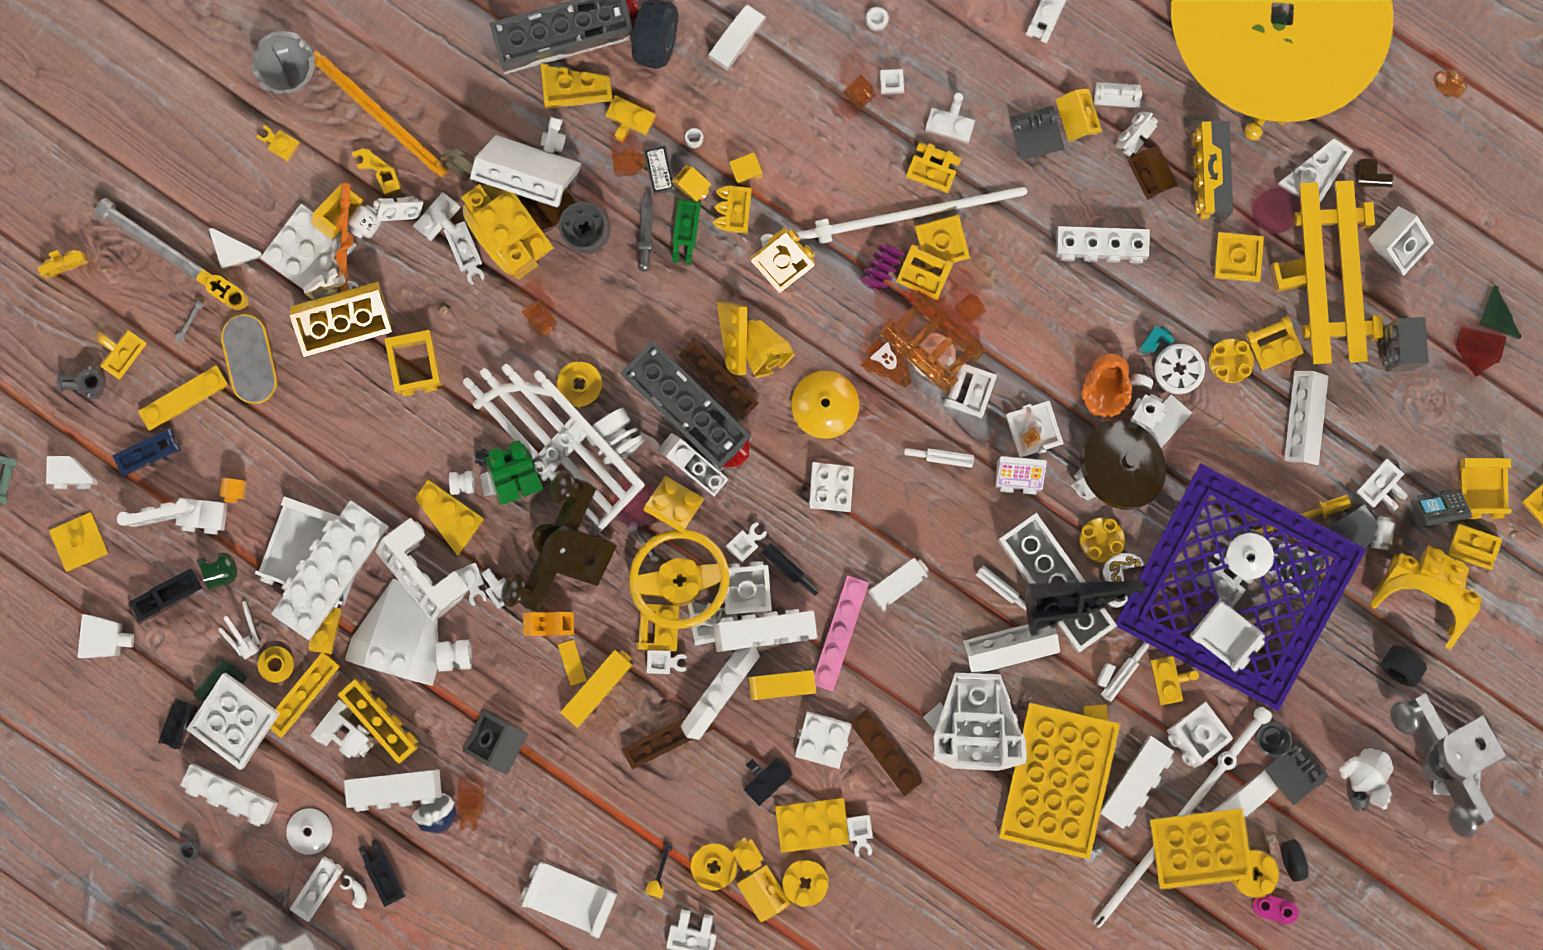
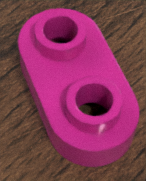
M1268 894L1263 897H1255L1252 901V909L1260 917L1283 924H1291L1298 918V908L1291 901ZM1263 902L1269 904L1267 910H1262L1261 904ZM1286 908L1291 910V914L1288 917H1285L1283 914Z

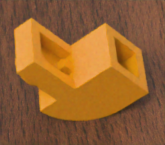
M574 612L523 613L524 636L574 635Z

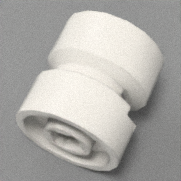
M469 639L457 640L454 644H451L450 641L436 642V659L439 672L452 671L454 667H457L458 670L472 669V652Z

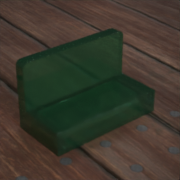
M223 659L193 695L199 700L205 701L223 673L229 674L241 684L247 680V676L229 660Z

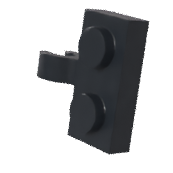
M752 758L746 766L755 774L756 778L743 790L760 806L793 774L778 758L764 770Z

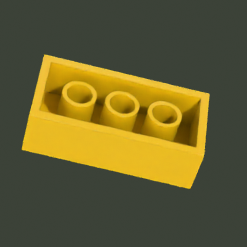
M378 282L290 306L289 316L304 357L392 332V322Z

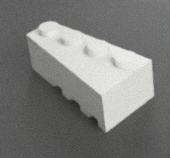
M799 609L786 610L784 615H778L777 612L764 613L762 618H756L755 614L742 616V620L734 621L733 617L721 618L720 623L713 624L716 652L816 639L817 631L814 611L799 613Z

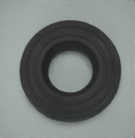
M1295 839L1283 842L1281 854L1289 877L1294 882L1307 879L1309 875L1308 863L1300 843Z

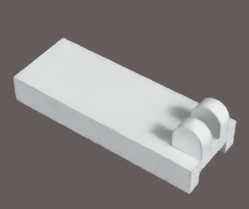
M322 858L289 909L307 922L311 921L344 870L338 863H333L332 859Z

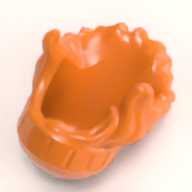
M1109 353L1100 356L1086 375L1081 398L1085 401L1088 411L1095 417L1100 416L1106 419L1108 416L1112 418L1120 414L1121 410H1125L1126 405H1129L1131 401L1132 383L1128 377L1129 366L1120 355Z

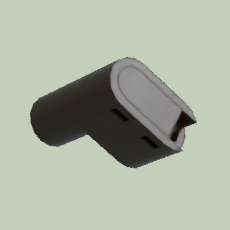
M1363 158L1357 161V186H1393V174L1378 173L1377 159Z

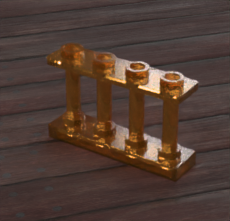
M918 290L910 299L913 307L898 322H894L890 318L879 334L947 394L958 382L959 379L955 374L970 358L978 361L986 350L978 340L973 339L966 333L961 325L956 324L943 309L937 307L928 295ZM921 312L930 322L912 338L904 331V328ZM938 327L947 337L932 353H929L921 346V343ZM955 342L964 352L949 368H946L938 359Z

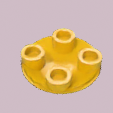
M1234 338L1223 339L1212 348L1209 355V366L1212 373L1219 380L1226 383H1238L1251 374L1254 366V356L1247 342Z
M1099 517L1090 520L1084 525L1080 533L1079 543L1081 550L1089 559L1099 563H1106L1111 557L1122 553L1125 546V535L1121 526L1114 519Z

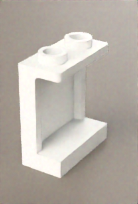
M1221 599L1216 602L1191 633L1193 640L1205 646L1235 672L1239 668L1242 670L1250 661L1248 656L1252 651L1257 652L1265 642L1263 640L1265 636L1262 631Z

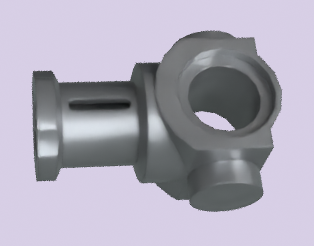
M87 366V370L78 371L77 374H65L63 371H59L57 375V389L59 392L77 390V393H85L88 399H100V395H102L106 387V380L103 377L100 366ZM97 377L98 384L94 388H90V379Z

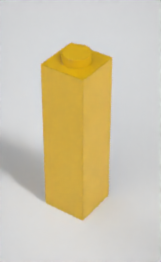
M614 650L560 713L579 728L633 666L630 663L632 658L623 650L620 652Z

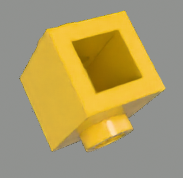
M743 838L734 844L735 849L732 850V853L743 871L749 869L751 873L762 866L760 861L764 857L752 838L748 841L746 838Z

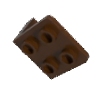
M567 187L563 191L558 207L516 194L543 233L551 231L559 223L563 211L570 205L577 203V199Z

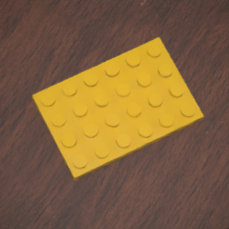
M1029 703L1023 729V735L1026 740V763L1015 766L999 838L1090 860L1120 723Z

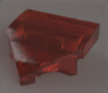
M1460 326L1456 350L1474 377H1477L1484 370L1500 362L1507 336Z

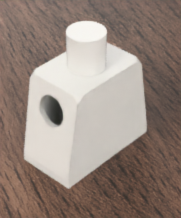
M82 614L77 658L119 656L121 647H133L134 634L122 633V623Z

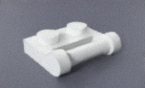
M958 362L955 380L949 397L945 399L943 406L982 419L997 375ZM966 373L973 376L964 402L961 404L957 402Z

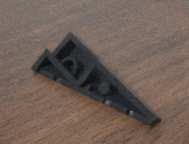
M1143 581L1027 584L1025 605L1029 632L1031 635L1038 634L1037 630L1047 626L1054 628L1058 626L1057 623L1068 618L1075 620L1106 608L1105 604L1115 600L1122 602L1126 600L1125 596L1138 591L1140 594L1145 593L1146 586Z

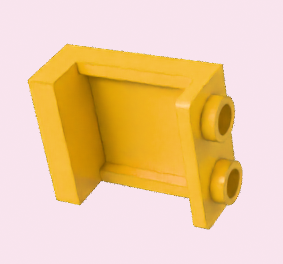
M1464 458L1460 460V492H1462L1472 513V517L1468 519H1482V515H1491V519H1505V515L1511 514V509H1508V469L1511 468V458Z

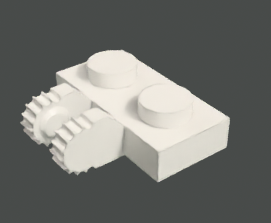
M1385 459L1355 492L1371 508H1374L1382 500L1392 510H1396L1399 506L1387 495L1390 489L1400 499L1405 500L1408 497L1396 484L1404 473L1388 459Z

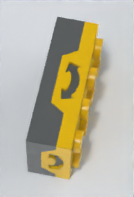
M1230 121L1202 122L1195 133L1192 134V145L1196 147V155L1193 156V168L1197 169V178H1194V191H1198V200H1195V214H1199V220H1224L1233 212Z

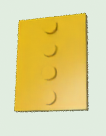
M1244 808L1150 820L1160 889L1254 878Z

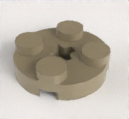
M457 148L453 151L446 150L440 158L441 161L447 160L448 162L445 165L466 181L468 177L470 178L474 162L471 164L465 159L466 155ZM473 180L471 184L478 185L479 181Z

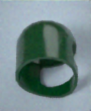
M218 553V560L207 564L205 558L197 559L208 590L228 585L237 578L235 560L228 553Z

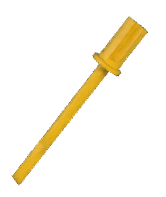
M1346 494L1323 503L1320 501L1319 508L1302 513L1301 515L1311 518L1322 514L1326 519L1327 515L1350 508L1351 502ZM1270 525L1266 527L1267 532L1277 530ZM1263 528L1256 530L1264 534Z

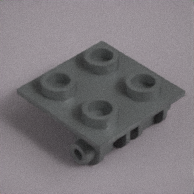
M1053 106L1009 117L1021 160L1065 150L1057 122L1058 114Z
M1300 740L1291 747L1286 755L1278 757L1264 769L1293 805L1315 787L1321 786L1325 779L1329 777Z

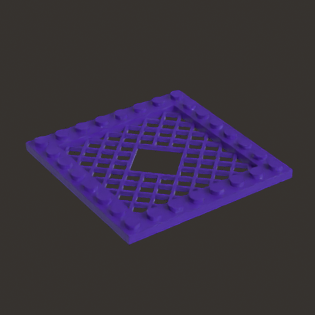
M1200 463L1137 580L1143 581L1146 586L1145 593L1140 594L1138 591L1129 595L1115 624L1119 629L1279 711L1367 549ZM1210 495H1212V496L1218 498V499H1215V500H1212V501L1207 502V500H1208V498L1210 497ZM1223 501L1238 510L1226 513ZM1220 502L1223 514L1211 518L1207 506ZM1204 508L1208 519L1196 522ZM1244 512L1259 520L1247 524ZM1241 513L1244 525L1231 528L1228 516ZM1225 518L1228 530L1215 533L1212 521ZM1209 523L1212 535L1200 538L1196 526ZM1265 523L1280 531L1268 534ZM1261 524L1264 531L1263 537L1270 544L1269 538L1282 534L1285 546L1274 549L1273 553L1287 550L1290 562L1277 565L1274 555V567H1271L1268 572L1276 570L1279 582L1266 585L1264 575L1261 576L1268 602L1237 611V613L1241 615L1254 611L1257 622L1253 623L1255 627L1259 626L1260 631L1264 633L1262 625L1275 622L1278 633L1263 638L1267 653L1255 657L1253 651L1250 654L1249 662H1253L1256 672L1247 667H1244L1242 670L1239 668L1235 672L1205 646L1181 634V632L1187 630L1193 632L1194 628L1199 624H1192L1189 613L1202 609L1205 617L1207 615L1205 608L1214 606L1219 600L1211 573L1228 568L1229 564H1225L1222 552L1227 551L1228 547L1220 549L1217 537L1230 533L1231 540L1233 541L1235 539L1233 532L1246 529V532L1250 533L1249 527ZM1193 528L1197 539L1185 543ZM1285 533L1300 542L1289 545ZM1214 538L1217 550L1204 553L1201 542ZM1198 543L1202 555L1189 558L1186 546ZM1306 544L1321 552L1309 556ZM1303 545L1306 557L1293 560L1290 549ZM1183 549L1186 559L1175 562L1179 552ZM1219 553L1222 565L1209 569L1206 557ZM1255 555L1248 557L1246 559L1248 561L1254 560ZM1327 555L1334 558L1331 564H1329ZM1323 556L1327 568L1314 571L1311 559ZM1203 558L1206 570L1194 574L1190 562ZM1308 561L1311 572L1298 576L1295 564ZM1187 563L1191 575L1178 578L1175 567ZM1292 565L1295 577L1282 581L1279 569ZM1170 569H1172L1175 580L1163 583ZM1326 572L1320 585H1318L1316 575ZM1208 574L1211 586L1199 589L1195 577ZM1312 576L1316 588L1303 591L1300 580ZM1192 579L1195 591L1183 594L1179 582ZM1297 581L1300 593L1287 596L1284 584ZM1176 583L1180 595L1167 599L1164 587ZM1281 586L1284 597L1271 601L1268 589ZM1161 588L1164 600L1153 603ZM1213 589L1216 601L1203 604L1200 593ZM1315 592L1309 605H1307L1305 595ZM1197 594L1200 606L1188 609L1184 598ZM1301 596L1305 608L1292 612L1289 600ZM1181 599L1184 611L1172 614L1169 602ZM1285 601L1289 613L1276 616L1273 605ZM1166 604L1169 615L1156 619L1153 607ZM1270 606L1273 618L1260 621L1257 609ZM1149 608H1150V611H1151V614H1152L1153 619L1150 618V617H1148V616H1146V614H1147ZM1304 613L1298 625H1296L1294 615ZM1186 614L1189 626L1177 629L1174 618ZM1290 617L1294 628L1281 632L1278 620ZM1170 619L1173 629L1160 622ZM1293 633L1287 645H1285L1283 635ZM1279 637L1283 648L1270 652L1267 640ZM1282 653L1274 666L1272 656ZM1268 657L1272 669L1259 672L1256 660ZM1271 673L1269 678L1262 676Z

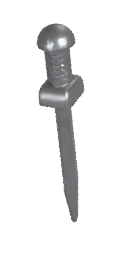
M650 187L646 188L642 201L640 242H637L638 250L641 251L638 269L642 272L650 270L649 254L654 248V244L651 242L653 201Z

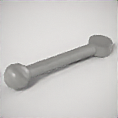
M202 300L195 302V308L182 331L175 336L177 342L185 340L184 335L198 310L204 306Z
M635 522L630 523L629 529L636 534L642 545L645 544L646 541L638 531V525ZM650 550L648 552L650 562L656 564L659 558Z

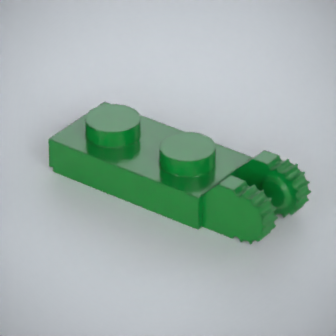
M678 200L673 236V263H677L679 260V247L686 246L688 251L685 261L688 265L692 264L701 202Z

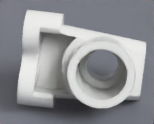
M550 117L548 133L543 132L540 144L545 146L544 151L562 153L566 135L558 133L562 119Z

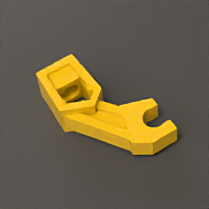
M359 149L352 152L354 158L361 156L364 159L362 163L357 164L359 170L373 169L377 172L376 177L386 197L402 191L394 168L379 159L370 150ZM383 173L391 174L393 179L383 182L382 175Z

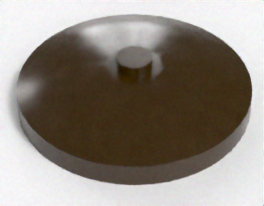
M1126 420L1105 422L1091 431L1082 445L1080 465L1084 480L1093 494L1105 504L1116 509L1134 510L1150 503L1161 492L1166 479L1165 458L1155 438L1140 425Z

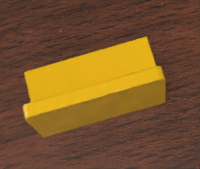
M1089 89L1074 90L1056 99L1068 141H1074L1086 135H1095L1102 132Z
M767 865L737 883V886L760 922L773 917L791 904Z

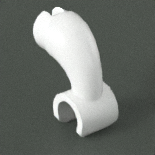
M343 876L350 880V885L347 887L344 884H340V887L345 890L352 888L355 897L352 902L353 906L360 909L363 908L365 902H367V893L364 887L355 881L352 876Z

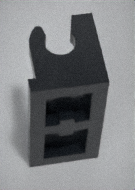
M175 698L158 743L166 744L173 749H181L188 732L186 729L193 719L197 706Z

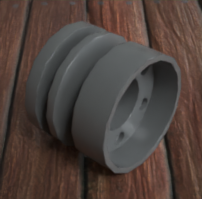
M578 202L570 205L563 211L559 219V231L562 239L570 247L581 253L599 251L607 244L610 238L611 225L608 217L597 206L589 202ZM588 224V226L591 227L592 230L591 232L587 231L585 234V232L582 231L581 228L582 226L586 227Z

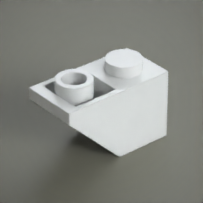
M47 456L46 484L54 485V489H68V485H76V489H90V485H98V480L76 458L71 456Z

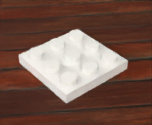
M300 204L260 258L303 289V287L319 275L326 278L331 269H339L337 262L334 260V255L340 248L341 233L339 232L331 240L311 224L313 212ZM355 243L353 244V246H351L350 248H348V250H347V257H348L349 254L352 252V250L355 248V246H356Z
M223 673L186 730L241 770L244 769L280 713L229 674Z

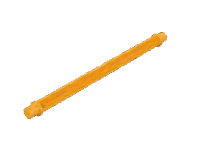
M317 50L313 52L316 66L407 149L415 154L433 173H437L441 178L448 173V170L441 161L425 149L419 141L343 74L325 55L322 56Z

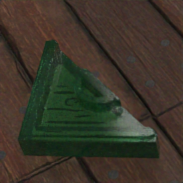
M1494 285L1479 326L1519 340L1522 335L1513 321L1511 312L1504 302L1498 286Z

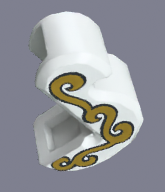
M1121 553L1111 557L1103 565L1104 582L1124 581L1123 569L1144 566V563L1140 557L1131 553ZM1125 596L1126 600L1122 602L1115 600L1107 603V605L1113 608L1121 607L1128 600L1127 596Z

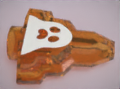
M895 335L884 342L877 339L866 349L869 356L860 366L868 373L874 372L880 378L888 377L894 384L905 388L912 383L909 370L903 364L904 355L899 349L901 343Z

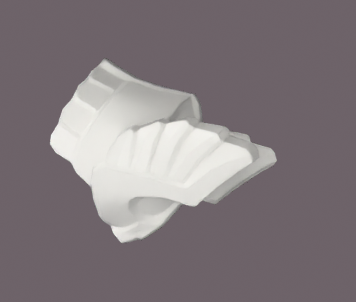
M1372 748L1364 749L1358 757L1350 758L1340 768L1341 777L1343 779H1346L1348 776L1350 777L1351 788L1354 791L1371 793L1370 802L1372 805L1382 809L1387 808L1390 796H1392L1391 789L1387 784L1394 770L1392 761L1385 752Z

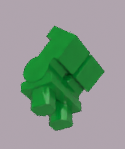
M519 440L512 442L509 445L510 449L504 451L498 448L490 450L489 456L485 458L488 474L499 505H505L520 499L521 496L526 497L543 490L537 472H535L531 457L524 444H521Z

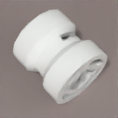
M465 471L461 475L457 472H449L451 495H458L461 491L467 494L475 492L473 471Z

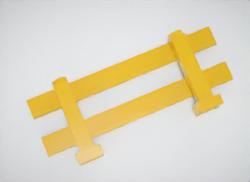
M1336 181L1337 209L1320 210L1318 182L1299 183L1301 211L1294 213L1293 220L1294 225L1302 227L1310 324L1303 325L1302 335L1304 339H1311L1313 365L1332 363L1330 338L1347 337L1349 363L1367 362L1366 336H1368V341H1378L1384 338L1382 315H1373L1365 321L1357 224H1359L1360 229H1369L1375 225L1373 202L1363 203L1356 208L1354 181ZM1324 225H1338L1345 322L1329 323L1321 227Z

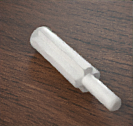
M906 448L904 451L905 455L926 458V461L970 468L974 464V455L929 448L928 451Z
M984 565L977 571L975 576L979 577L1010 603L1013 604L1015 602L1026 611L1025 601L1019 597L1020 593Z
M1144 642L1132 658L1129 657L1101 693L1106 700L1112 702L1139 666L1137 662L1149 648L1150 644Z

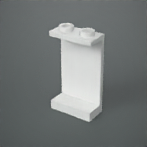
M540 862L538 866L534 865L529 878L533 879L529 888L525 886L520 898L523 900L522 907H530L591 933L590 935L599 938L618 893L544 862Z

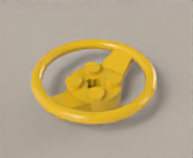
M669 530L652 537L638 550L629 571L630 594L638 610L653 623L672 629L693 627L709 619L722 605L729 587V569L723 553L712 540L691 530H685L683 533L678 530ZM683 538L696 541L706 547L717 561V564L697 566L692 560L675 558L662 564L658 572L638 575L640 565L648 552L658 544L670 539ZM679 577L686 579L682 587H678V584H675ZM720 584L715 599L706 610L694 617L682 620L668 619L656 614L646 605L641 595L664 597L673 605L686 606L695 602L701 591Z

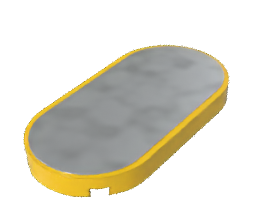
M237 315L224 325L221 333V341L232 389L242 401L250 404H261L272 397L278 386V377L268 333L264 324L254 316Z

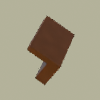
M1158 146L1143 150L1127 160L1147 200L1153 199L1161 193L1178 186Z

